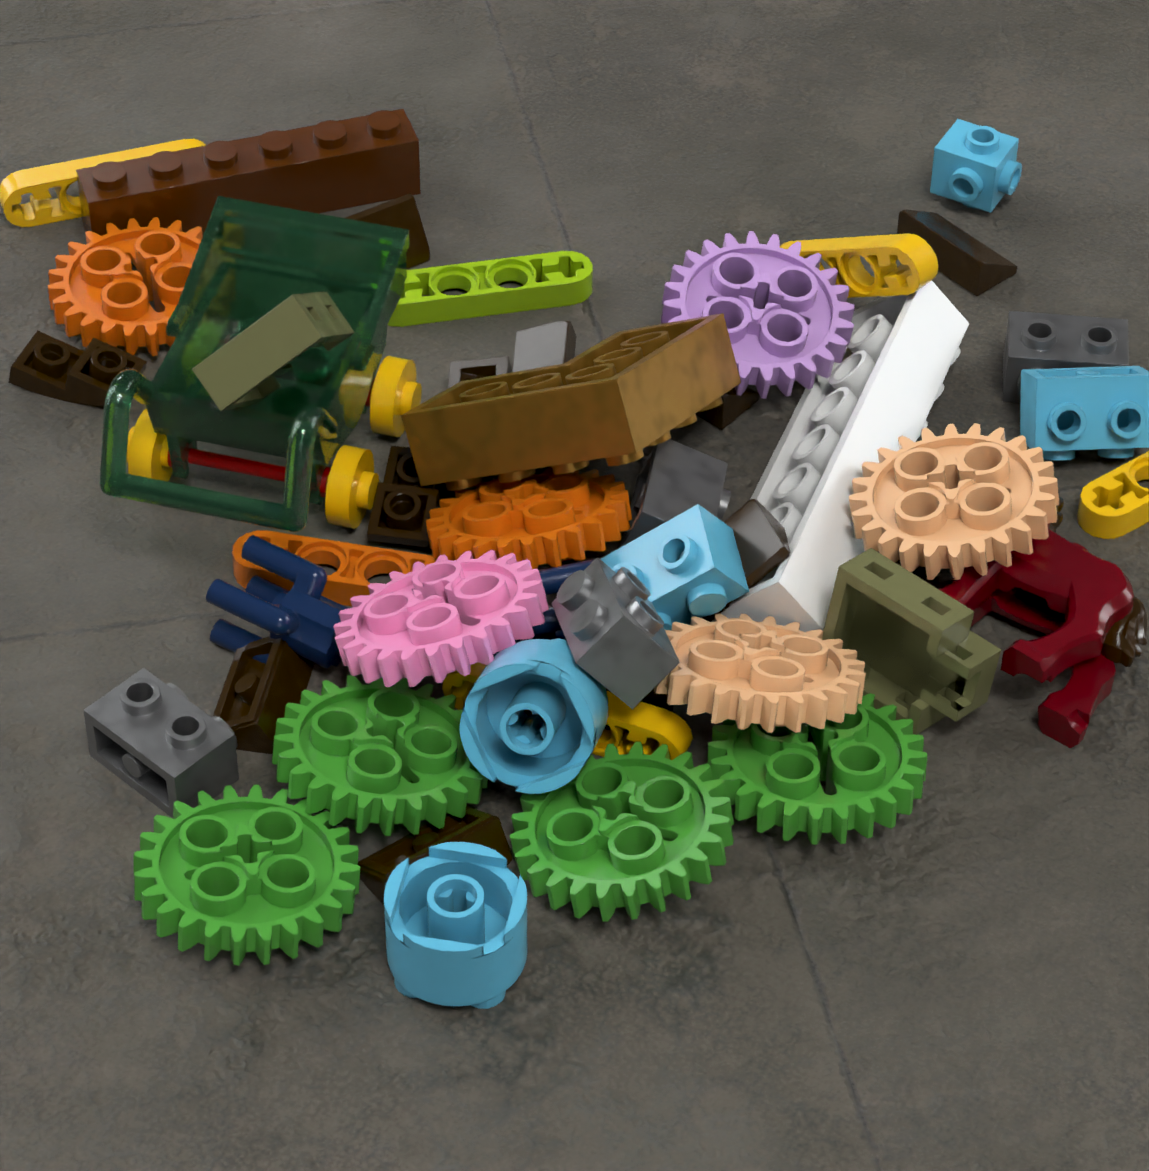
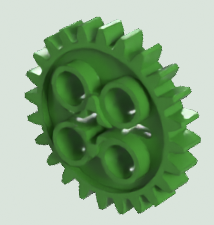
M347 675L345 688H339L334 683L325 680L322 681L321 695L309 690L301 691L300 704L288 702L285 707V717L277 718L272 764L277 765V782L289 783L287 796L290 799L307 797L305 812L308 814L316 813L323 809L330 810L329 824L332 826L342 822L345 818L354 819L356 833H362L370 823L379 824L385 836H391L394 824H404L407 830L416 835L419 834L421 820H427L439 829L443 828L446 813L463 818L466 813L467 803L478 804L480 802L482 788H487L488 778L483 776L473 766L463 748L459 731L463 709L454 711L456 696L451 694L435 699L432 697L433 685L429 683L415 691L408 689L407 678H402L391 687H385L382 677L371 682V685H362L356 677Z
M869 693L863 696L862 704L857 705L855 715L845 713L844 722L842 723L826 719L824 729H818L802 723L801 732L795 733L784 726L775 727L773 733H767L760 724L751 723L748 728L741 730L738 729L735 720L727 719L723 721V725H714L712 728V742H708V764L711 766L713 780L722 779L724 781L726 797H730L731 805L735 804L736 820L740 821L757 816V832L760 833L769 830L775 825L782 827V838L784 841H789L798 831L807 832L811 845L819 843L822 833H832L840 844H845L847 830L855 829L862 836L871 838L873 837L874 822L892 829L896 824V813L905 815L912 813L913 799L922 798L923 783L926 778L927 753L923 752L924 737L923 735L913 734L912 719L896 720L897 707L892 704L875 709V695ZM808 731L811 733L814 744L808 742ZM820 780L826 781L825 793L821 786Z
M635 742L629 753L619 755L613 743L608 744L604 758L595 759L591 755L578 775L566 785L546 793L522 794L520 801L523 812L512 814L511 817L514 833L510 834V840L515 861L517 862L519 875H521L523 880H529L532 895L538 897L548 894L550 907L553 910H557L571 901L574 916L579 919L592 906L599 907L602 921L608 922L613 916L615 909L622 907L626 908L632 920L638 919L641 904L648 902L660 913L666 911L665 896L671 893L681 899L689 900L691 898L689 881L710 884L712 877L709 865L724 866L727 862L724 847L731 846L734 843L731 827L734 825L730 797H726L724 781L722 779L713 780L711 766L708 763L694 767L692 753L688 751L670 760L669 749L666 744L659 746L651 755L644 754L641 742Z
M227 785L223 791V799L214 800L202 790L198 792L197 807L192 808L186 803L177 800L173 803V818L156 815L154 817V832L141 833L140 851L134 852L133 855L134 899L142 901L143 920L157 919V936L161 938L178 932V950L182 952L200 943L204 945V960L211 961L221 950H226L231 953L233 965L238 966L243 961L246 952H256L259 960L264 965L270 964L271 950L280 948L285 954L294 959L298 957V943L300 940L319 948L323 945V929L340 932L342 929V914H353L355 895L359 894L360 866H358L359 849L358 846L349 845V828H334V826L330 825V811L321 812L314 816L305 812L307 798L294 806L288 804L287 789L282 788L272 799L263 798L260 785H253L248 797H238L234 788L231 785Z

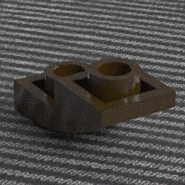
M37 330L12 364L8 383L66 402L93 406H120L145 371L147 361L96 338H93L83 351Z
M391 446L383 483L378 482L367 530L368 541L421 547L430 546L426 520L430 519V509L440 508L439 500L445 499L447 487L446 483L421 486L409 447Z

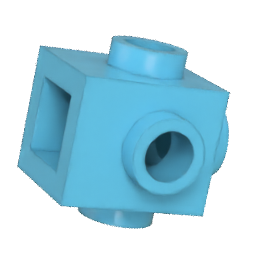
M957 119L934 148L930 193L960 202L970 208L981 209L991 213L1005 194H1013L1019 183L1022 173V164L1016 162L1019 138L1000 133L988 126H979Z

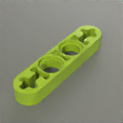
M557 251L390 272L376 278L372 284V314L377 321L384 325L404 327L575 305L587 300L592 294L593 264L582 253ZM505 282L523 284V286L518 288H504L498 285ZM449 289L467 291V293L461 295H446L441 292Z

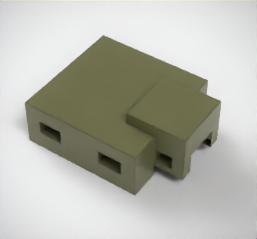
M327 292L292 294L193 367L192 371L220 411L256 405L281 387L275 376L283 375L293 367L290 362L309 348L324 346L327 351H331L355 332Z
M870 548L838 567L822 640L841 639L843 640L842 649L857 651L856 660L865 662L864 673H866L863 696L869 693L875 695V709L887 705H895L897 707L896 720H913V734L921 733L946 716L956 722L988 701L1001 654L1000 648L970 630L974 616L973 610L874 549Z

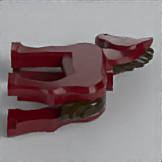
M1059 497V505L1056 506L1057 522L1047 524L1049 537L1046 540L1032 539V554H1023L1013 550L1011 551L1012 566H1003L995 560L987 562L988 572L984 576L980 575L973 566L965 567L960 580H954L953 578L950 583L939 590L974 611L971 627L986 613L994 611L1030 629L1047 634L1033 640H1016L1003 651L1000 670L1013 677L1017 674H1025L1043 683L1045 680L1052 682L1062 671L1068 667L1071 668L1072 677L1067 685L1059 691L1050 693L1038 706V725L1042 734L1068 748H1072L1084 739L1090 719L1097 705L1108 697L1112 691L1116 674L1114 663H1121L1125 667H1130L1134 658L1140 657L1143 654L1139 644H1147V613L1143 603L1134 596L1129 579L1116 564L1095 556L1082 545L1069 542L1056 533V529L1063 521V514L1060 511L1063 508L1064 499Z

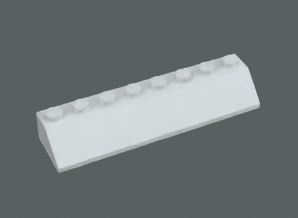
M930 281L913 294L881 296L855 310L851 321L854 327L843 361L841 363L834 362L830 377L825 378L816 374L813 388L809 390L805 388L751 499L758 500L785 528L790 556L750 588L748 593L733 601L721 613L727 618H739L741 614H747L753 621L762 622L766 617L771 616L775 618L777 625L785 626L792 622H799L800 631L808 632L817 629L824 631L838 567L865 552L863 539H856L851 517L849 495L854 494L852 480L853 478L863 477L862 464L864 462L879 463L877 451L879 448H887L897 452L899 450L898 437L900 436L907 437L916 442L921 436L922 429L928 426L926 418L934 401L937 400L944 390L943 381L950 365L955 362L961 352L959 345L969 326V322L933 281Z

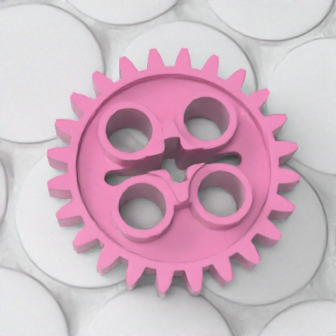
M490 550L478 559H473L471 551H466L454 561L448 560V557L444 554L440 555L436 562L426 566L419 561L413 564V571L407 574L392 571L389 573L391 581L387 584L370 583L367 585L370 595L353 596L350 599L353 608L341 610L339 612L341 622L334 624L333 627L336 634L335 641L343 665L348 666L352 676L362 674L365 683L368 684L382 677L385 687H391L402 678H407L409 687H415L426 676H433L436 683H442L448 673L456 670L463 676L470 675L472 664L480 662L488 665L494 660L493 654L515 645V640L532 639L535 636L532 627L545 623L543 612L549 610L539 570L538 568L532 569L530 560L526 559L517 562L514 553L497 559L495 550Z

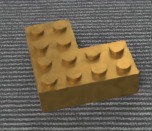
M721 313L619 331L564 364L460 381L402 414L401 417L421 486L446 483L448 491H455L481 483L484 476L498 474L499 481L507 483L535 474L536 468L551 466L553 474L559 475L583 469L589 465V460L606 458L608 466H619L637 461L644 457L643 448L671 439L670 430L690 425L697 421V412L721 405L723 403L721 396L739 385L741 380L724 314Z

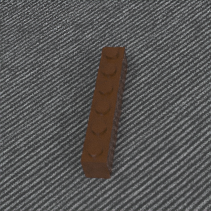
M404 109L393 111L381 110L370 115L339 121L327 120L317 125L286 131H269L259 136L232 141H215L205 146L173 152L161 151L152 156L120 162L108 161L93 167L76 170L83 226L86 232L92 231L100 236L107 234L106 224L110 222L119 230L127 229L130 218H135L140 227H147L154 217H158L160 227L168 228L173 222L180 220L182 222V232L186 233L199 226L202 228L203 236L392 200L409 193L412 195L421 194L419 139Z

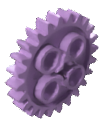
M749 231L745 244H738L730 233H726L722 248H719L707 239L703 241L701 255L690 250L685 252L683 266L674 265L670 282L665 283L661 323L724 314L741 383L735 387L736 395L741 396L749 384L756 385L761 398H767L770 385H777L786 397L791 396L795 380L809 390L813 388L816 374L828 378L831 375L834 362L841 363L843 361L854 327L851 321L855 307L854 304L846 302L849 287L848 285H835L838 275L836 268L819 270L822 257L820 253L813 254L807 258L799 256L801 242L793 243L786 250L780 248V240L777 234H773L766 245L759 244L754 231Z

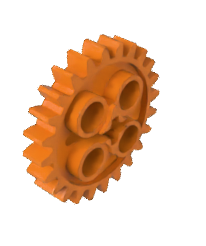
M154 217L147 227H140L135 218H130L127 229L119 230L111 222L107 223V234L103 236L92 231L85 232L86 245L70 241L68 243L69 255H57L55 257L56 269H51L48 272L50 285L47 286L50 308L54 310L56 324H65L66 336L73 337L81 334L84 347H87L93 338L114 347L125 346V351L132 355L136 353L139 347H147L148 352L152 356H157L159 345L168 344L176 351L180 339L185 338L189 327L194 321L199 320L219 324V317H230L232 315L231 303L237 302L236 264L231 262L229 248L219 249V238L217 236L203 239L202 228L199 226L186 233L182 232V222L180 220H176L168 228L160 227L158 217ZM131 262L134 264L137 270L132 271ZM149 301H154L155 311L150 305Z
M548 467L541 474H533L513 482L501 483L499 478L488 482L482 481L475 485L476 489L455 490L456 498L439 500L440 508L430 509V519L426 520L430 548L432 549L434 559L445 554L448 560L454 561L466 551H471L473 559H478L486 552L495 550L497 559L514 553L517 562L528 559L532 569H537L542 564L560 567L562 562L570 559L585 560L584 551L586 550L605 551V542L620 541V532L630 529L629 520H632L628 490H625L623 481L615 482L613 474L599 477V471L593 469L579 474L577 470L555 475L552 472V468Z

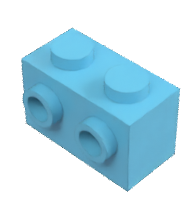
M1140 366L1022 369L1020 436L1026 437V444L1029 448L1041 447L1043 449V459L1071 460L1075 458V450L1097 449V455L1100 457H1133L1134 448H1149V371Z
M699 504L600 559L616 573L622 567L627 568L646 586L651 594L647 599L652 602L656 612L662 618L665 630H671L672 623L675 621L689 625L693 616L702 618L718 613L727 603L749 592L733 529Z

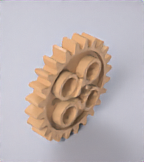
M952 423L947 425L944 435L935 436L928 428L922 429V440L917 442L900 436L898 437L899 450L897 452L887 448H879L877 450L879 463L864 462L862 464L863 477L853 478L852 480L854 494L849 495L851 517L856 539H863L864 550L867 551L872 548L893 562L900 560L901 567L909 572H913L919 566L925 567L927 580H933L941 569H950L954 580H960L964 568L971 566L980 575L984 576L988 572L987 562L993 560L1003 566L1010 567L1012 566L1011 551L1014 550L1028 555L1032 554V539L1046 540L1049 537L1047 524L1057 522L1056 506L1059 505V493L1052 461L1044 462L1043 449L1041 447L1027 450L1026 437L1023 435L1006 442L1005 430L1001 427L994 430L988 436L981 435L980 424L974 423L966 434H958L955 425Z
M720 613L715 614L714 622H709L703 618L693 616L691 617V625L675 621L672 623L671 630H665L680 663L654 688V692L656 694H668L667 703L669 705L688 704L686 714L690 716L705 712L712 714L711 723L714 724L730 719L735 720L738 729L745 730L751 723L760 724L767 733H773L775 727L784 726L797 733L801 732L802 723L818 729H824L826 719L842 723L844 722L845 713L856 714L857 705L862 704L866 673H864L865 662L856 660V650L842 649L843 640H822L823 630L817 629L803 632L799 630V622H792L782 626L777 625L775 618L771 616L766 617L762 622L753 621L747 614H741L739 618H727Z

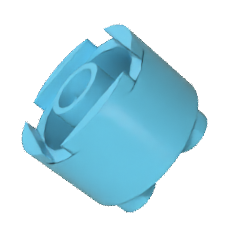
M529 639L517 642L515 645L498 652L494 656V660L486 665L466 697L459 726L460 738L465 753L473 766L492 782H495L497 779L505 784L517 787L515 791L526 794H541L556 790L572 781L590 758L602 735L608 719L606 688L575 663L565 639ZM524 710H530L532 714L527 715Z
M445 842L428 847L429 856L421 858L410 865L408 857L397 865L389 876L384 890L386 953L389 968L394 976V984L397 990L406 997L419 998L437 1005H471L479 1009L494 1007L503 1001L506 990L521 975L527 960L526 884L521 875L518 879L507 867V859L489 847L469 842Z

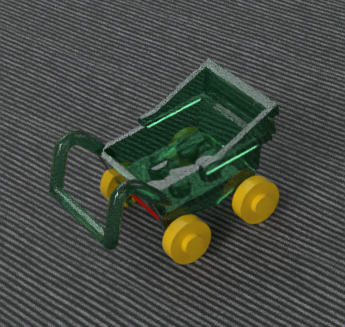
M218 196L179 302L168 320L166 333L168 336L176 337L161 366L152 381L137 370H123L115 376L108 389L103 412L99 485L102 492L112 497L289 532H299L304 529L308 519L309 503L321 505L324 497L325 515L329 524L353 529L357 528L362 522L366 510H371L373 507L379 475L374 473V458L371 450L349 445L342 446V444L356 427L361 414H366L367 407H370V426L374 433L400 437L405 431L401 415L420 405L422 387L420 383L416 382V366L413 360L386 356L379 366L386 346L387 324L404 292V282L407 278L406 252L410 246L409 230ZM327 292L355 333L331 351H327L324 346L309 348L290 362L293 367L283 375L275 376L281 387L260 403L220 411L192 371V368L292 294ZM132 400H135L139 404H144L146 409L140 414L135 426L129 430L130 407ZM197 441L286 458V466L198 450ZM336 454L333 464L331 466V459ZM127 462H128V474H126V463H127ZM188 463L284 482L283 504L168 481L172 473L174 477L187 479L189 475Z

